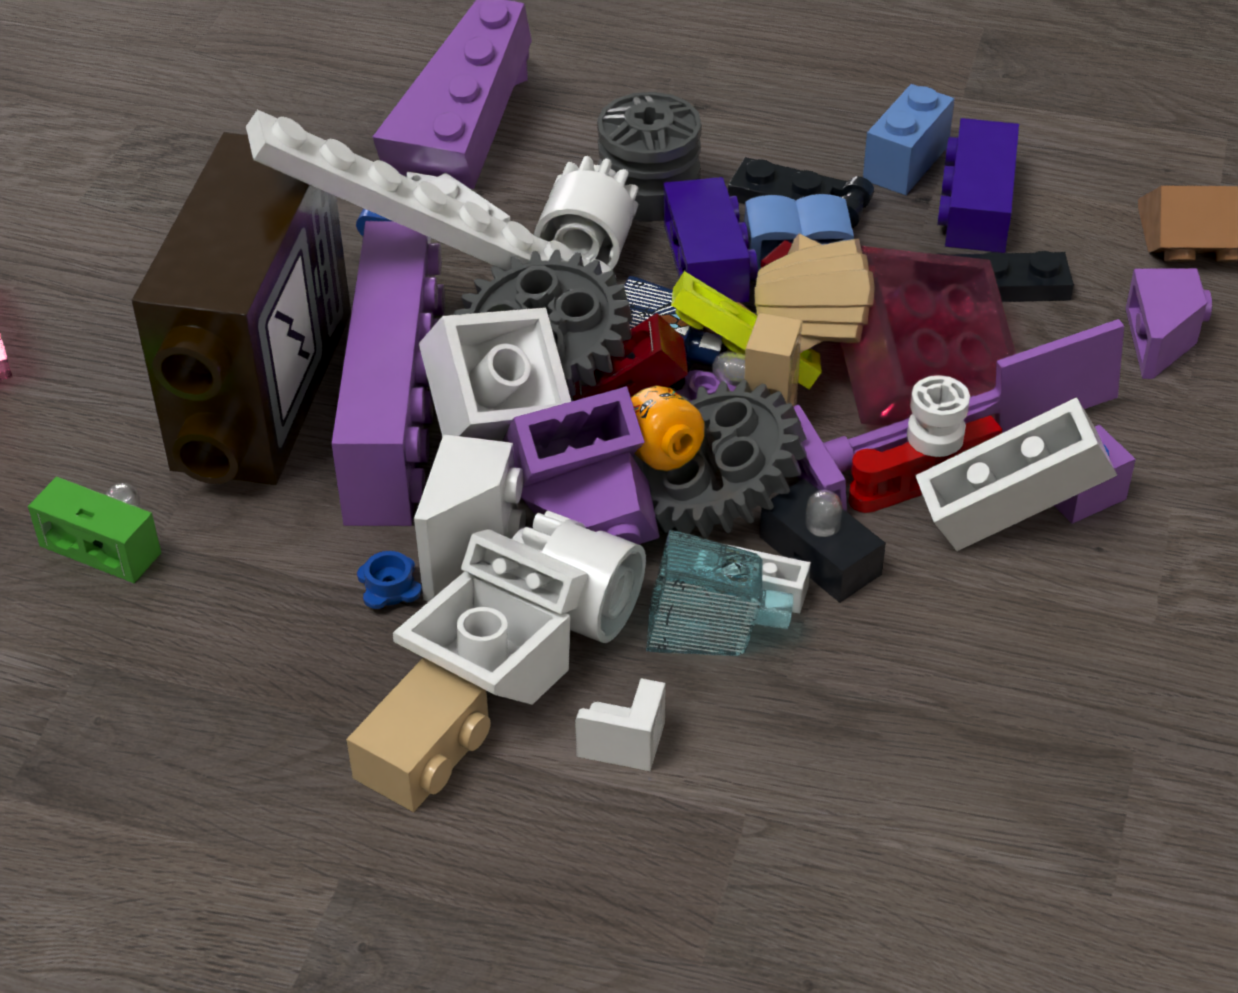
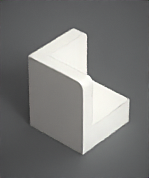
M641 678L631 708L594 702L591 704L590 709H579L575 720L577 757L651 771L665 725V683Z

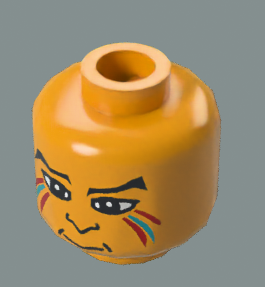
M653 386L645 388L634 395L631 401L645 442L634 454L651 468L662 471L678 469L691 461L699 451L705 436V422L700 411L671 388Z

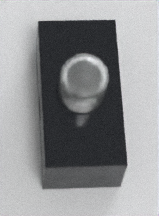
M802 479L790 487L788 494H778L771 499L774 506L772 510L761 507L760 538L783 557L811 562L809 578L839 603L882 575L886 542L842 509V502L833 491L818 490L807 480Z

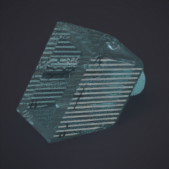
M669 530L649 605L646 651L739 656L746 652L754 624L788 629L793 609V594L762 589L763 560L757 553L683 532Z

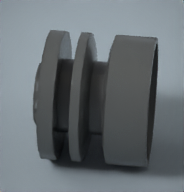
M658 92L632 93L615 99L602 109L597 119L598 151L600 157L598 165H601L604 159H610L612 165L610 169L616 173L622 169L628 171L629 174L625 185L633 184L638 186L639 190L635 201L639 205L633 220L643 222L663 221V182L700 179L701 166L699 154L701 152L700 137L702 124L699 112L689 102L679 97Z

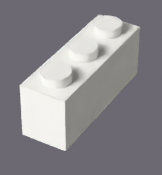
M1076 397L915 476L933 522L954 549L959 551L1117 476V473L1096 428Z

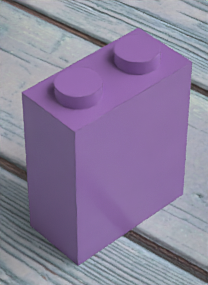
M627 387L514 417L502 442L513 443L514 467L523 469V488L629 452L633 457L636 450L645 443Z

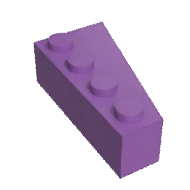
M476 0L373 135L380 161L388 163L399 174L406 177L407 172L436 177L447 173L470 189L475 188L532 41L524 3L509 0Z

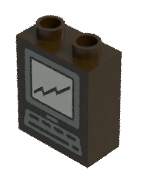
M223 132L131 301L169 470L185 473L197 481L208 484H223L233 479L277 485L351 314L337 198L335 195L253 160L248 134Z

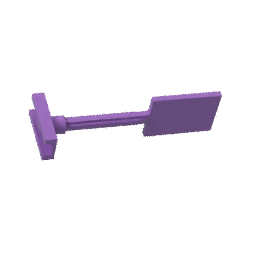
M1117 319L997 360L996 386L991 391L970 397L967 417L964 419L965 424L995 414V421L1003 429L1002 433L1076 397L1084 409L1118 398L1124 336L1123 323ZM800 405L794 406L807 438L802 442L807 456L796 460L801 470L800 476L797 477L799 481L802 479L807 480L846 512V482L841 472L852 468L853 455L861 449L868 448L883 452L909 442L907 438L908 418L850 439L842 436L823 443Z

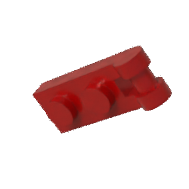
M991 415L966 423L962 447L951 455L941 457L924 455L916 451L909 442L883 452L868 448L861 449L852 458L851 475L855 480L850 484L848 502L854 510L870 513L921 496L923 494L915 475L1002 434L1003 429Z

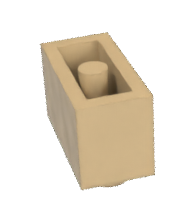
M423 657L346 739L353 779L406 809L415 812L430 794H437L443 789L450 778L452 769L469 750H476L484 742L491 724L488 717L486 690Z

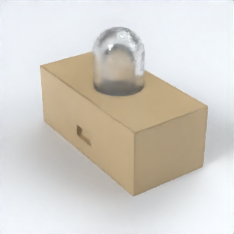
M758 313L746 346V354L723 352L718 355L712 366L715 378L719 382L726 381L727 385L737 386L742 380H747L752 391L762 383L766 384L770 394L780 391L787 404L791 403L793 407L796 406L803 320Z

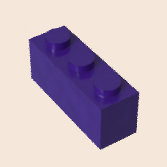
M960 118L958 137L948 136L937 222L938 226H947L945 247L1005 253L1012 212L1019 124Z
M723 177L663 182L664 227L679 278L685 271L736 303L749 302L750 281H754L758 277V262L755 249L748 250L749 240L746 223L739 222L740 215L737 196H729Z

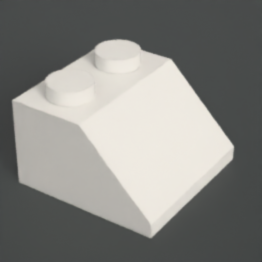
M546 307L442 316L419 342L442 437L445 434L502 441L514 417L572 402Z
M443 435L414 517L423 600L430 601L464 572L461 566L472 533L490 529L512 539L520 529L525 527L526 512L523 509H517L523 488V469L514 467L513 443Z
M464 571L393 632V642L494 695L533 705L569 670L570 615L567 613L559 614Z

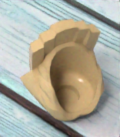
M798 234L787 255L771 262L758 271L755 287L757 315L758 313L803 320L800 353L822 341L860 343L862 328L868 324L869 308L873 306L875 287L873 272L869 271L867 255L862 254L859 238L822 245L802 234Z

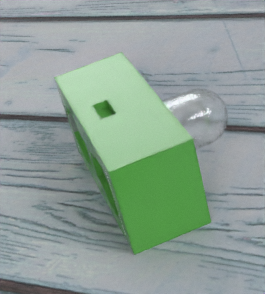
M56 476L28 505L40 547L135 584L161 554L152 512L138 508L140 505V495L131 484H114L105 494Z

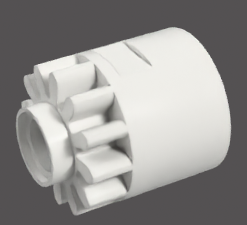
M584 156L579 168L576 164L568 162L562 175L557 176L549 195V200L535 228L534 235L548 242L551 240L559 241L566 245L574 254L577 252L581 253L583 258L590 261L598 259L613 269L617 264L639 205L635 201L639 190L638 186L633 184L625 185L629 174L628 171L622 169L616 173L610 169L612 166L610 159H604L601 165H594L591 157Z
M548 510L545 515L537 513L533 521V529L527 526L520 529L512 540L588 573L577 608L566 612L570 615V630L602 643L610 642L624 627L639 596L646 566L644 548L639 544L604 531H591L578 521Z

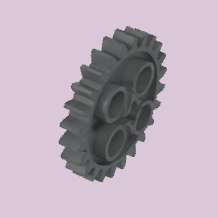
M555 250L548 261H542L538 251H533L530 263L522 264L517 257L513 256L510 262L512 269L505 272L495 265L492 266L491 270L494 278L492 281L489 282L476 278L474 283L477 294L466 293L461 296L465 309L456 310L454 315L546 307L570 396L576 395L574 383L579 380L592 387L596 385L594 370L598 369L611 373L613 367L610 356L624 357L623 341L629 340L632 337L629 323L633 320L624 285H617L613 270L602 273L600 261L597 259L584 266L581 253L578 252L567 262L562 261L560 250Z
M742 380L734 391H730L726 381H721L716 392L713 394H708L704 386L698 388L697 399L689 401L686 397L680 395L700 411L705 422L703 442L691 461L678 469L662 471L651 468L639 457L633 456V459L648 479L656 522L661 531L667 533L676 527L679 534L683 536L682 538H686L694 527L697 526L703 538H707L712 532L714 524L721 523L726 533L732 531L734 519L739 516L749 524L754 522L752 509L760 506L764 509L772 510L774 506L769 496L773 492L779 494H788L790 492L784 477H795L801 474L796 460L807 456V452L802 444L807 438L793 405L786 403L780 391L770 394L766 384L763 383L752 391L747 380ZM708 427L715 439L712 443V449L707 439L706 431ZM717 466L722 473V489H720V485L714 475L717 473Z

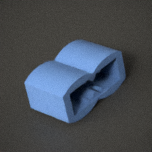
M816 194L795 201L785 196L765 195L745 202L744 222L748 230V250L755 249L758 270L761 269L762 259L783 241L786 240L793 243L798 234H802L822 245L854 239L846 200L841 197Z

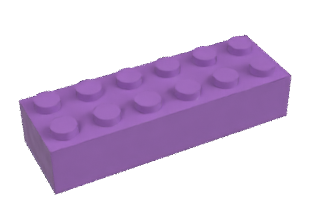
M394 221L365 222L332 437V450L343 526H412L414 503H420L425 489L424 468L418 467L419 462L429 461V430L423 429V424L433 423L434 402L431 391H427L429 382L419 342L439 321L440 318H435V316H444L445 312L444 284H437V278L434 277V275H441L440 243H431L430 237Z

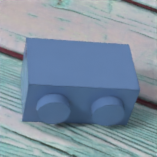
M910 84L867 132L863 177L872 184L907 195L947 148L955 98L937 93L929 87H919Z

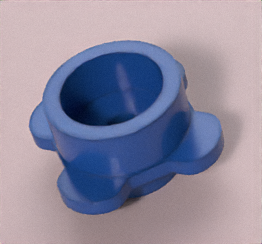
M383 551L371 556L357 571L358 580L364 583L366 592L363 594L365 605L373 609H380L385 605H395L402 601L413 602L417 600L422 593L421 584L414 581L412 575L415 571L414 561L396 551Z

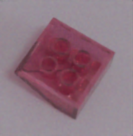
M861 246L862 254L867 255L869 271L873 272L875 287L873 306L869 308L868 324L862 328L860 343L841 342L861 424L888 426L910 418L912 414L910 404L913 387L919 380L929 376L940 375L952 377L960 381L968 388L970 397L993 390L996 386V361L1015 355L1016 352L991 261L987 259Z

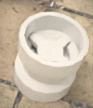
M940 375L926 377L915 384L911 396L910 408L912 414L908 422L907 438L909 444L916 451L928 456L941 457L951 455L962 447L966 429L964 419L967 417L970 402L968 388L952 377Z

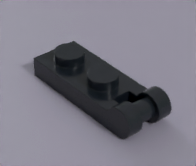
M745 157L728 184L729 196H737L738 203L745 204L746 201L765 195L785 196L795 201L816 194L835 195L846 200L851 226L854 228L863 216V208L869 205L874 195V186L868 179L860 176L844 181L819 175L813 171H802L773 164L763 159L756 160Z

